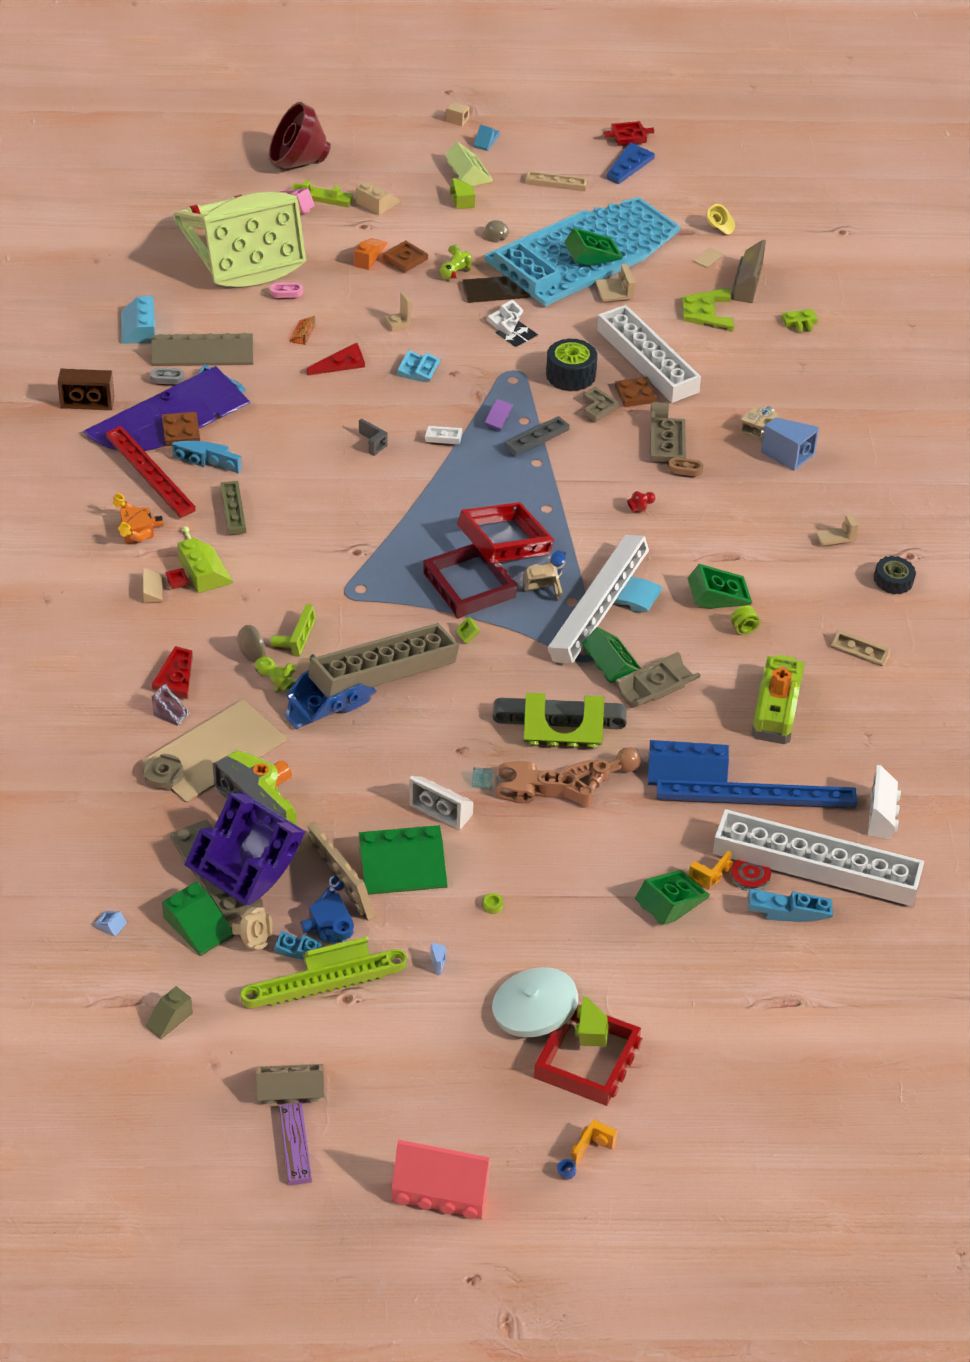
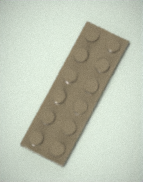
M207 819L170 834L173 844L185 862L200 828H213ZM192 871L201 886L211 896L226 921L244 915L246 910L251 907H263L261 898L246 906Z

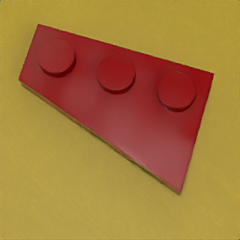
M175 646L153 681L152 690L188 699L193 651Z

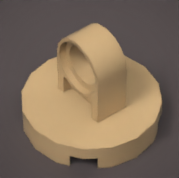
M261 907L249 908L244 913L241 921L231 923L232 934L241 935L244 945L249 949H263L268 944L265 943L268 936H272L273 924L271 916L266 914L265 909Z

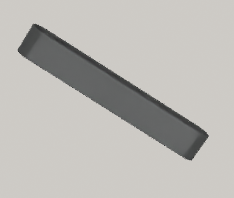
M497 698L493 703V720L501 724L524 725L525 699ZM545 700V719L549 726L579 727L581 725L584 710L583 701ZM604 703L603 729L624 728L627 724V709L625 705L620 703Z

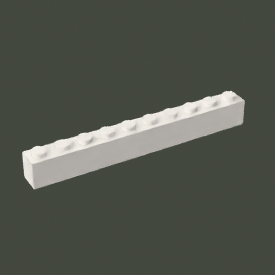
M625 535L555 638L549 644L548 652L553 662L573 664L584 647L582 642L598 627L648 553L649 549L645 536Z

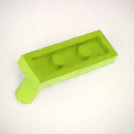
M313 604L305 605L292 637L272 635V647L291 648L293 656L301 655L316 620Z

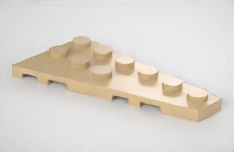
M315 822L307 825L310 832L307 836L312 845L316 844L318 846L317 851L320 857L327 859L326 864L331 873L335 872L347 889L345 892L350 901H355L358 913L360 915L364 914L368 921L374 918L375 914L364 881L358 878L355 870L351 869L346 859L333 847L332 842L329 839L327 840L325 834Z

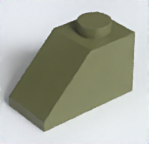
M175 986L160 998L146 1024V1028L160 1039L164 1038L193 1014L191 997Z

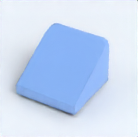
M105 911L95 922L94 926L110 935L116 936L127 924V921L120 911Z
M431 943V960L436 975H440L446 961V946Z

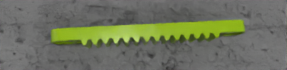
M393 949L250 984L241 990V1003L247 1008H257L269 1004L275 1006L277 1002L283 1004L285 1000L291 1002L293 998L300 1000L302 996L308 998L310 994L316 996L318 992L324 994L326 990L332 992L335 988L340 990L343 986L348 988L351 984L356 986L359 982L366 983L367 980L374 981L376 978L381 980L386 975L403 971L407 966V955L402 950ZM393 958H400L402 962L394 964L391 960ZM250 993H254L257 995V997L252 1000L246 998V996Z

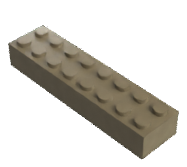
M439 623L311 658L308 677L327 698H330L357 684L374 687L456 662L459 644Z

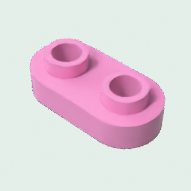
M296 282L275 283L270 286V294L277 299L298 298L303 294V286Z

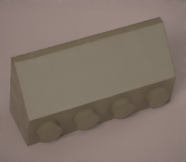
M761 240L745 250L744 256H741L732 287L735 301L753 303L763 267L766 240Z

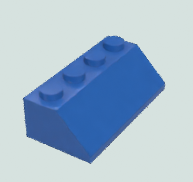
M650 740L648 785H657V779L727 782L729 745Z

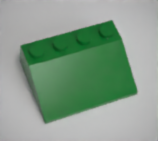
M440 825L359 832V854L363 881L368 895L448 888Z

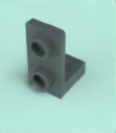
M364 419L359 420V433L369 438V454L375 456L388 446V432Z

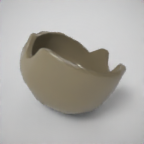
M498 220L490 221L484 231V237L495 243L501 238L505 240L509 234L508 226Z

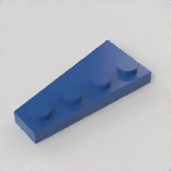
M630 142L608 171L606 179L619 185L655 158V153Z

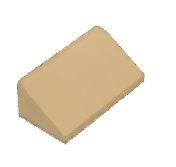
M143 568L144 603L163 602V576L146 568Z

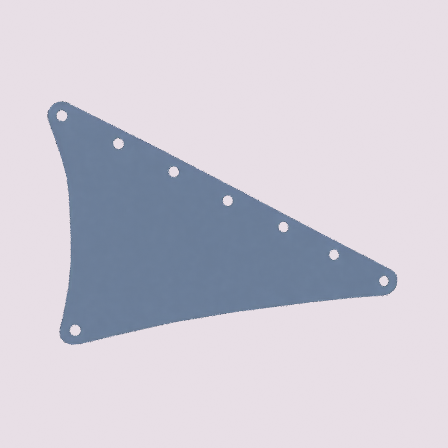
M515 370L506 371L497 378L488 396L463 433L460 444L454 446L433 479L404 518L345 587V595L349 599L404 604L454 614L423 574V560L473 544L457 526L461 510L521 502L554 539L550 554L499 562L507 570L511 579L517 583L516 598L463 617H470L522 633L549 646L576 607L567 605L566 600L574 598L579 603L585 594V589L545 442L516 457L505 448L506 441L540 425L528 378L523 372ZM516 377L519 379V382L515 384L509 383L508 378ZM497 399L513 405L501 431L485 426V421ZM523 417L528 418L530 423L521 424L519 419ZM538 459L543 462V465L536 467L531 463L533 460ZM549 505L553 510L545 513L541 510V507ZM514 520L478 525L494 544L530 539ZM557 550L565 552L566 563L559 578L562 589V596L559 601L556 599L553 586L525 591L523 574L529 566L534 564L540 566L549 563V558ZM480 556L439 570L461 600L502 586ZM364 585L367 591L358 593L355 591V587ZM580 654L575 659V661L582 663L594 660L589 655Z

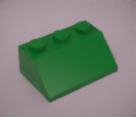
M596 627L582 642L586 648L585 652L591 658H594L596 661L594 664L605 673L604 677L610 683H616L617 679L641 669L621 640L601 628Z

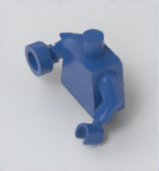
M336 875L332 876L329 880L331 887H328L314 904L309 907V919L300 922L303 933L315 930L319 940L330 945L345 942L354 933L353 920L339 893H335L336 890L341 891L344 888V883Z

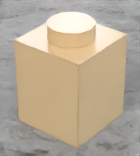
M453 101L445 110L446 122L463 126L469 119V106Z

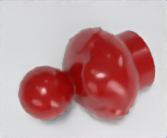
M635 491L631 498L627 500V503L632 512H643L647 509V504H652L655 501L656 496L652 492L644 494Z

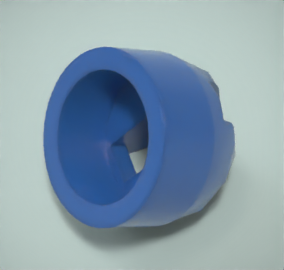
M564 1159L558 1163L557 1169L561 1178L569 1180L576 1175L574 1161Z

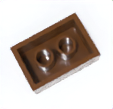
M60 368L57 382L61 408L112 410L115 399L112 370Z

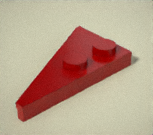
M354 343L307 367V375L364 368L365 361L358 343Z

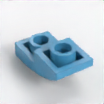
M281 930L273 951L288 957L304 960L303 955L305 952L321 948L322 942L304 934L300 939Z

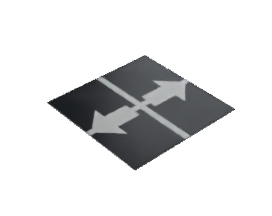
M518 321L511 335H507L500 330L495 332L515 347L538 336L536 332Z

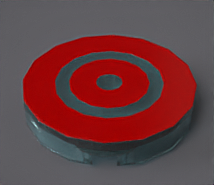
M741 860L735 861L730 871L731 881L735 886L745 891L747 889H765L769 885L772 875L770 867Z

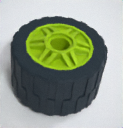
M567 338L554 342L547 351V380L555 387L568 391H579L591 386L596 378L598 356L596 349L590 343L579 339Z

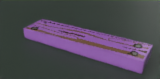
M302 1103L279 1105L289 1185L312 1183Z

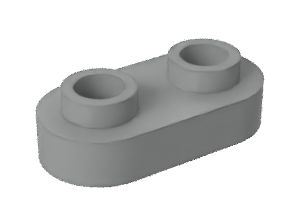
M155 368L150 372L151 381L156 384L178 385L185 380L184 371L177 368Z

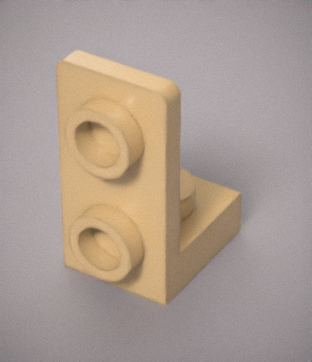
M400 292V313L385 317V323L392 332L410 327V320L412 319L410 306H412V301L405 292Z
M853 513L846 514L842 528L817 531L816 536L822 546L856 541L858 523Z

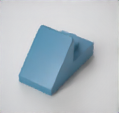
M480 125L474 142V148L488 151L499 137V131L494 130L492 127Z

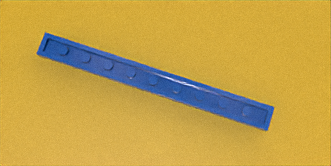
M657 779V799L857 807L855 787Z

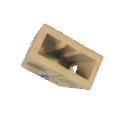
M756 406L741 419L739 433L762 441L765 424L775 417L777 418L778 414L770 406H767L765 409Z

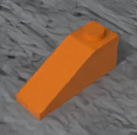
M371 238L360 242L354 250V267L370 270L387 246V241Z

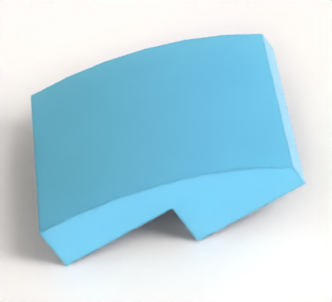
M408 350L396 374L411 380L429 382L441 359L428 353L421 356Z
M631 577L613 605H630L631 611L648 612L663 590L662 586L645 579Z

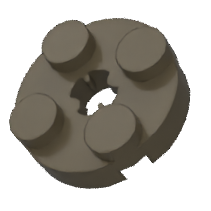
M161 754V757L156 759L152 757L146 761L143 767L145 783L155 788H163L164 790H172V787L178 784L184 775L180 759L170 754Z

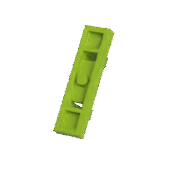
M304 180L303 184L294 183L290 189L308 188L313 201L348 208L353 200V194L341 192L340 186L334 185L332 190L311 186V181Z

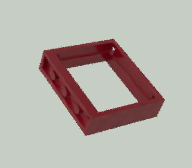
M474 544L423 560V574L457 619L516 598V589H518L516 581L511 579L507 570L499 562L489 563ZM480 556L502 586L461 600L439 570Z

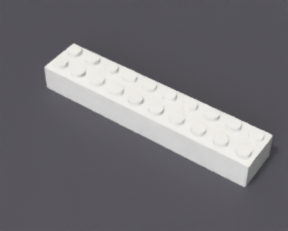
M727 809L724 810L713 847V854L724 856L727 851L732 852L731 859L770 867L772 870L912 907L924 865L923 860Z

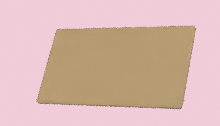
M242 699L143 759V763L145 764L152 757L154 759L159 758L161 754H170L178 757L183 765L184 775L182 780L172 787V790L185 802H189L215 786L214 762L235 750H240L260 758L287 741V737Z

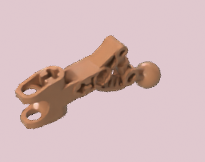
M630 747L620 750L616 759L609 762L591 759L565 768L564 771L537 770V766L528 761L502 763L499 765V776L511 780V782L498 784L496 796L518 803H530L534 800L535 795L568 798L583 807H588L592 804L594 789L598 788L601 782L607 781L610 773L619 769L625 772H633L639 767L641 758L639 752ZM511 769L513 772H505L503 770ZM592 774L588 780V786L579 780L586 775ZM501 790H510L511 792L504 793Z

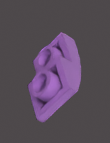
M497 399L485 421V426L501 431L513 405Z

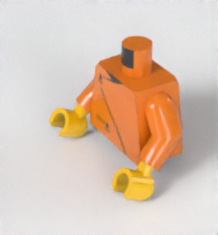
M116 493L113 497V505L115 507L121 506V524L118 530L121 536L125 538V543H141L146 539L153 538V528L163 526L162 516L151 517L148 507L139 508L127 501L123 502L124 496L121 493Z

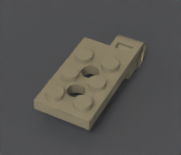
M651 402V461L669 462L674 457L686 458L685 419L668 418L669 403Z

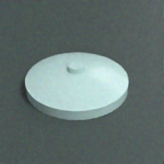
M548 967L532 968L515 974L499 987L493 998L492 1010L497 1024L505 1032L519 1037H537L555 1031L572 1017L578 1005V992L574 981L563 971Z

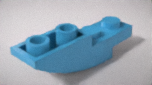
M178 441L172 443L173 458L201 467H205L208 463L239 473L241 470V456L229 452L228 446L203 441Z
M750 889L747 894L748 910L765 913V919L804 922L828 919L833 916L832 899L793 891L790 896L755 889Z

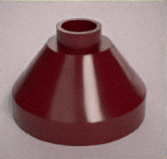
M297 102L284 114L271 140L269 148V160L271 163L282 169H288L314 163L316 160L323 162L327 158L331 144L326 141L325 133L312 107L302 102Z

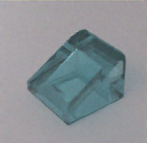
M474 767L472 787L492 789L494 770Z

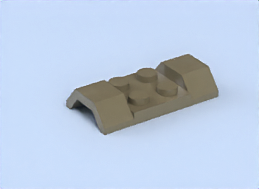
M676 652L617 679L616 684L620 696L631 708H634L650 700L656 701L684 688L685 684L700 678V674H692L684 666L680 653Z

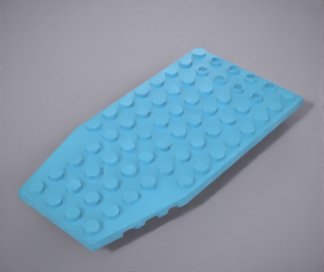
M637 197L621 201L619 205L612 203L608 204L606 208L596 207L594 211L588 212L584 210L485 254L484 260L546 307L595 284L596 280L606 279L618 273V271H621V264H628L631 267L644 261L680 232V226L643 199ZM573 227L611 237L623 258L621 260L592 265L578 264L573 260L564 242Z

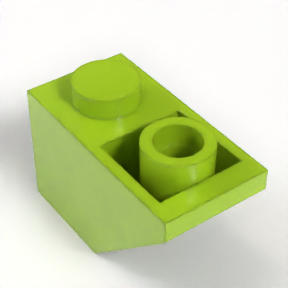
M453 178L452 185H450V194H452V202L455 203L456 209L475 208L474 187L457 178Z
M583 997L582 1005H578L577 1017L580 1018V1023H576L575 1036L579 1037L580 1046L606 1047L608 1036L607 1015L588 997Z

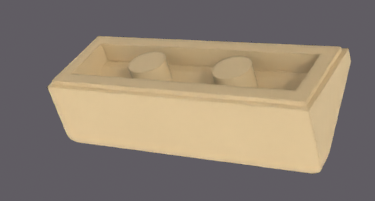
M837 630L831 647L881 666H884L891 653L890 648L841 630Z

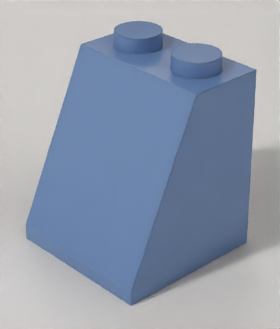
M776 417L765 424L763 428L764 436L761 442V452L794 471L815 455L819 427Z

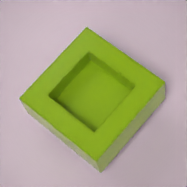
M467 617L457 627L456 631L463 642L469 644L480 632V629L472 618Z

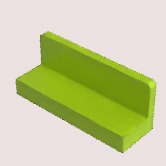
M368 936L306 951L303 957L307 970L369 956Z

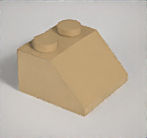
M367 181L356 187V204L377 215L383 214L400 203L398 198Z

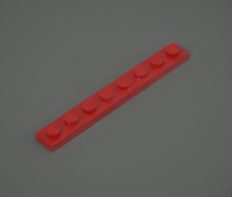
M122 426L106 432V438L180 518L196 511L195 505Z

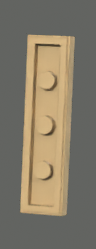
M527 171L525 184L586 191L588 178Z

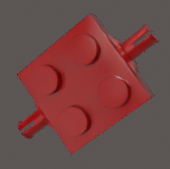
M640 121L611 123L612 131L603 132L604 138L613 137L617 145L624 146L630 144V142L633 144L647 143L646 134H654V127L645 128Z

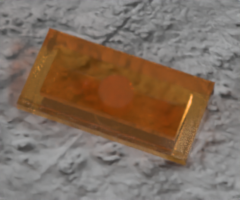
M315 316L299 320L290 338V342L306 345L315 327Z

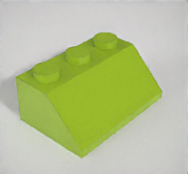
M196 538L177 543L179 561L198 593L233 583L213 546Z

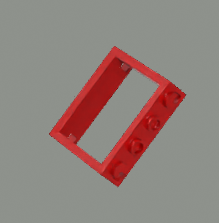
M521 502L461 510L457 526L489 563L549 555L554 542L550 534ZM514 520L530 539L494 544L478 525Z
M577 1005L572 1017L563 1026L551 1033L535 1063L534 1078L607 1106L611 1097L614 1098L617 1095L618 1083H622L625 1079L627 1065L631 1066L633 1063L635 1049H640V1044L643 1040L640 1037L641 1027L607 1015L608 1033L628 1041L606 1085H601L550 1065L573 1021L580 1022V1018L577 1017Z

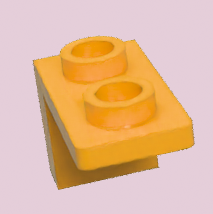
M727 851L712 870L705 865L693 861L690 865L688 876L698 885L710 890L714 884L719 883L722 874L725 871L728 872L733 863L731 861L732 852Z
M593 1119L589 1127L585 1126L583 1128L580 1142L575 1143L572 1147L570 1155L573 1156L572 1161H574L575 1166L579 1163L591 1141L596 1142L602 1147L613 1149L616 1144L617 1130Z

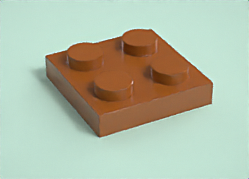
M405 240L384 252L383 259L407 272L428 260V253Z
M648 377L615 381V388L624 407L657 402V395Z
M196 412L162 414L165 445H172L173 442L200 441Z

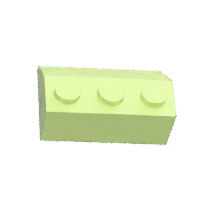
M456 142L446 152L447 163L453 167L452 170L459 176V180L472 186L493 181L478 157L459 142Z

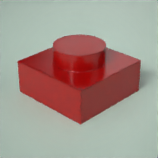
M184 568L166 572V579L171 589L189 585V579Z

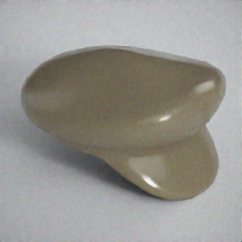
M245 625L238 633L240 651L246 659L256 662L258 658L266 656L264 641L254 626Z

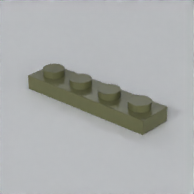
M220 482L228 535L246 533L239 482Z

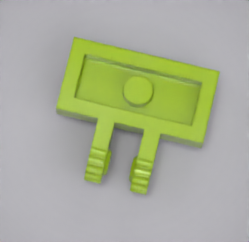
M813 309L783 312L781 315L785 327H796L798 332L803 331L804 325L808 331H812L813 324H817L818 321Z

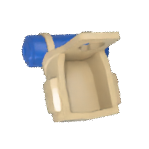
M557 550L549 558V563L540 566L538 564L529 566L523 574L525 591L553 586L556 599L559 601L562 596L559 578L566 563L565 554Z

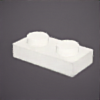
M428 426L425 442L460 444L462 428Z

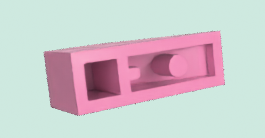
M308 188L278 191L295 195L298 199L301 214L308 213L310 208L315 206Z

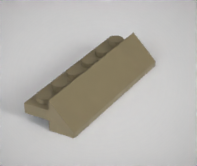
M253 333L152 335V366L253 365Z

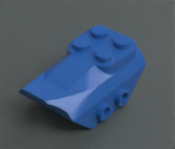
M309 670L300 675L286 694L288 708L285 717L298 729L338 711L350 712L368 703L371 696L376 693V690L373 687L357 684L327 698L308 677Z

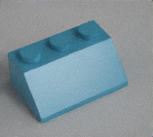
M153 296L136 297L121 311L122 344L151 343L152 335H155Z

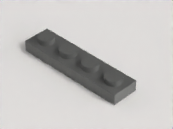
M558 416L506 441L505 448L516 457L569 431L570 425Z

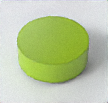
M496 893L487 894L483 898V909L490 914L499 913L503 909V898Z

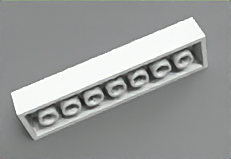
M627 305L598 314L597 331L644 377H648L649 381L671 403L700 392L701 376Z

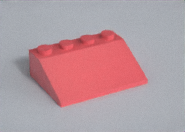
M398 1139L392 1183V1202H397L400 1205L417 1206L424 1210L442 1211L445 1214L462 1215L469 1219H482L488 1195L490 1157Z

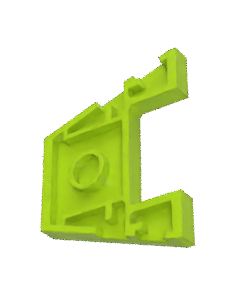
M730 288L682 296L683 321L704 325V323L711 324L716 329L724 327L727 328V331L733 332V318L716 317L714 302H730Z

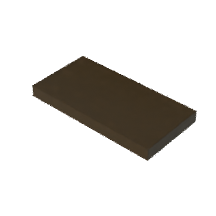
M507 276L462 279L468 303L532 298L527 291Z

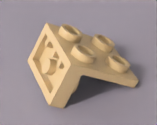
M621 264L618 278L595 281L603 302L634 299L635 281L628 264Z

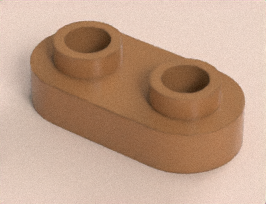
M674 457L669 460L668 469L673 474L696 477L703 473L704 465L699 460Z

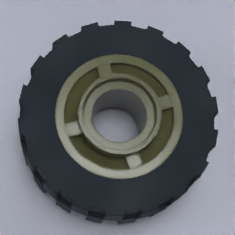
M886 556L877 562L873 577L874 582H876V585L881 590L892 594H902L912 588L916 571L915 567L907 559L900 558L899 556Z

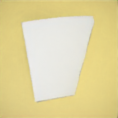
M512 299L501 305L500 310L489 315L486 321L497 330L511 335L523 313V309Z

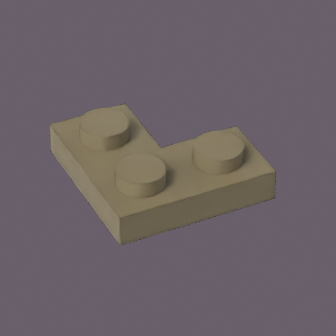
M593 387L583 394V399L591 404L584 409L583 414L597 422L618 409L620 402L600 389Z

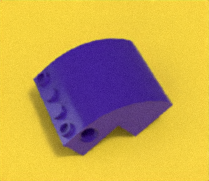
M244 792L229 793L215 827L200 828L184 865L247 906L261 898L279 880L292 861L306 831Z

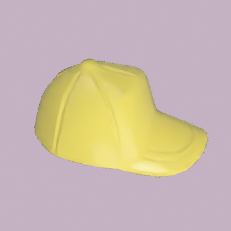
M714 204L707 210L706 219L712 228H718L727 235L734 231L735 222L723 205Z

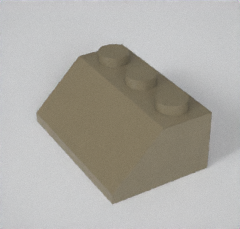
M323 1064L258 1066L256 1069L257 1101L262 1100V1104L275 1103V1100H284L285 1103L298 1102V1099H306L307 1102L320 1101V1098H324Z

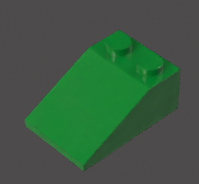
M573 227L564 242L573 260L578 264L592 265L621 260L623 258L611 237Z
M698 564L687 578L695 605L713 609L752 604L744 576Z
M677 870L645 879L635 900L640 903L643 909L651 913L657 922L665 925L675 922L708 899L710 895L683 870Z
M197 881L162 901L163 918L200 956L235 935L232 934V928L211 896Z

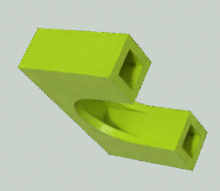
M526 693L524 741H528V745H539V742H547L548 746H559V743H567V747H578V744H586L587 748H598V745H602L604 696L585 695L581 725L573 732L558 733L549 727L545 719L546 693Z

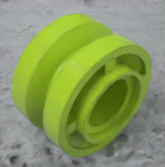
M749 605L737 608L730 617L737 633L741 635L754 632L760 625V618L754 608Z

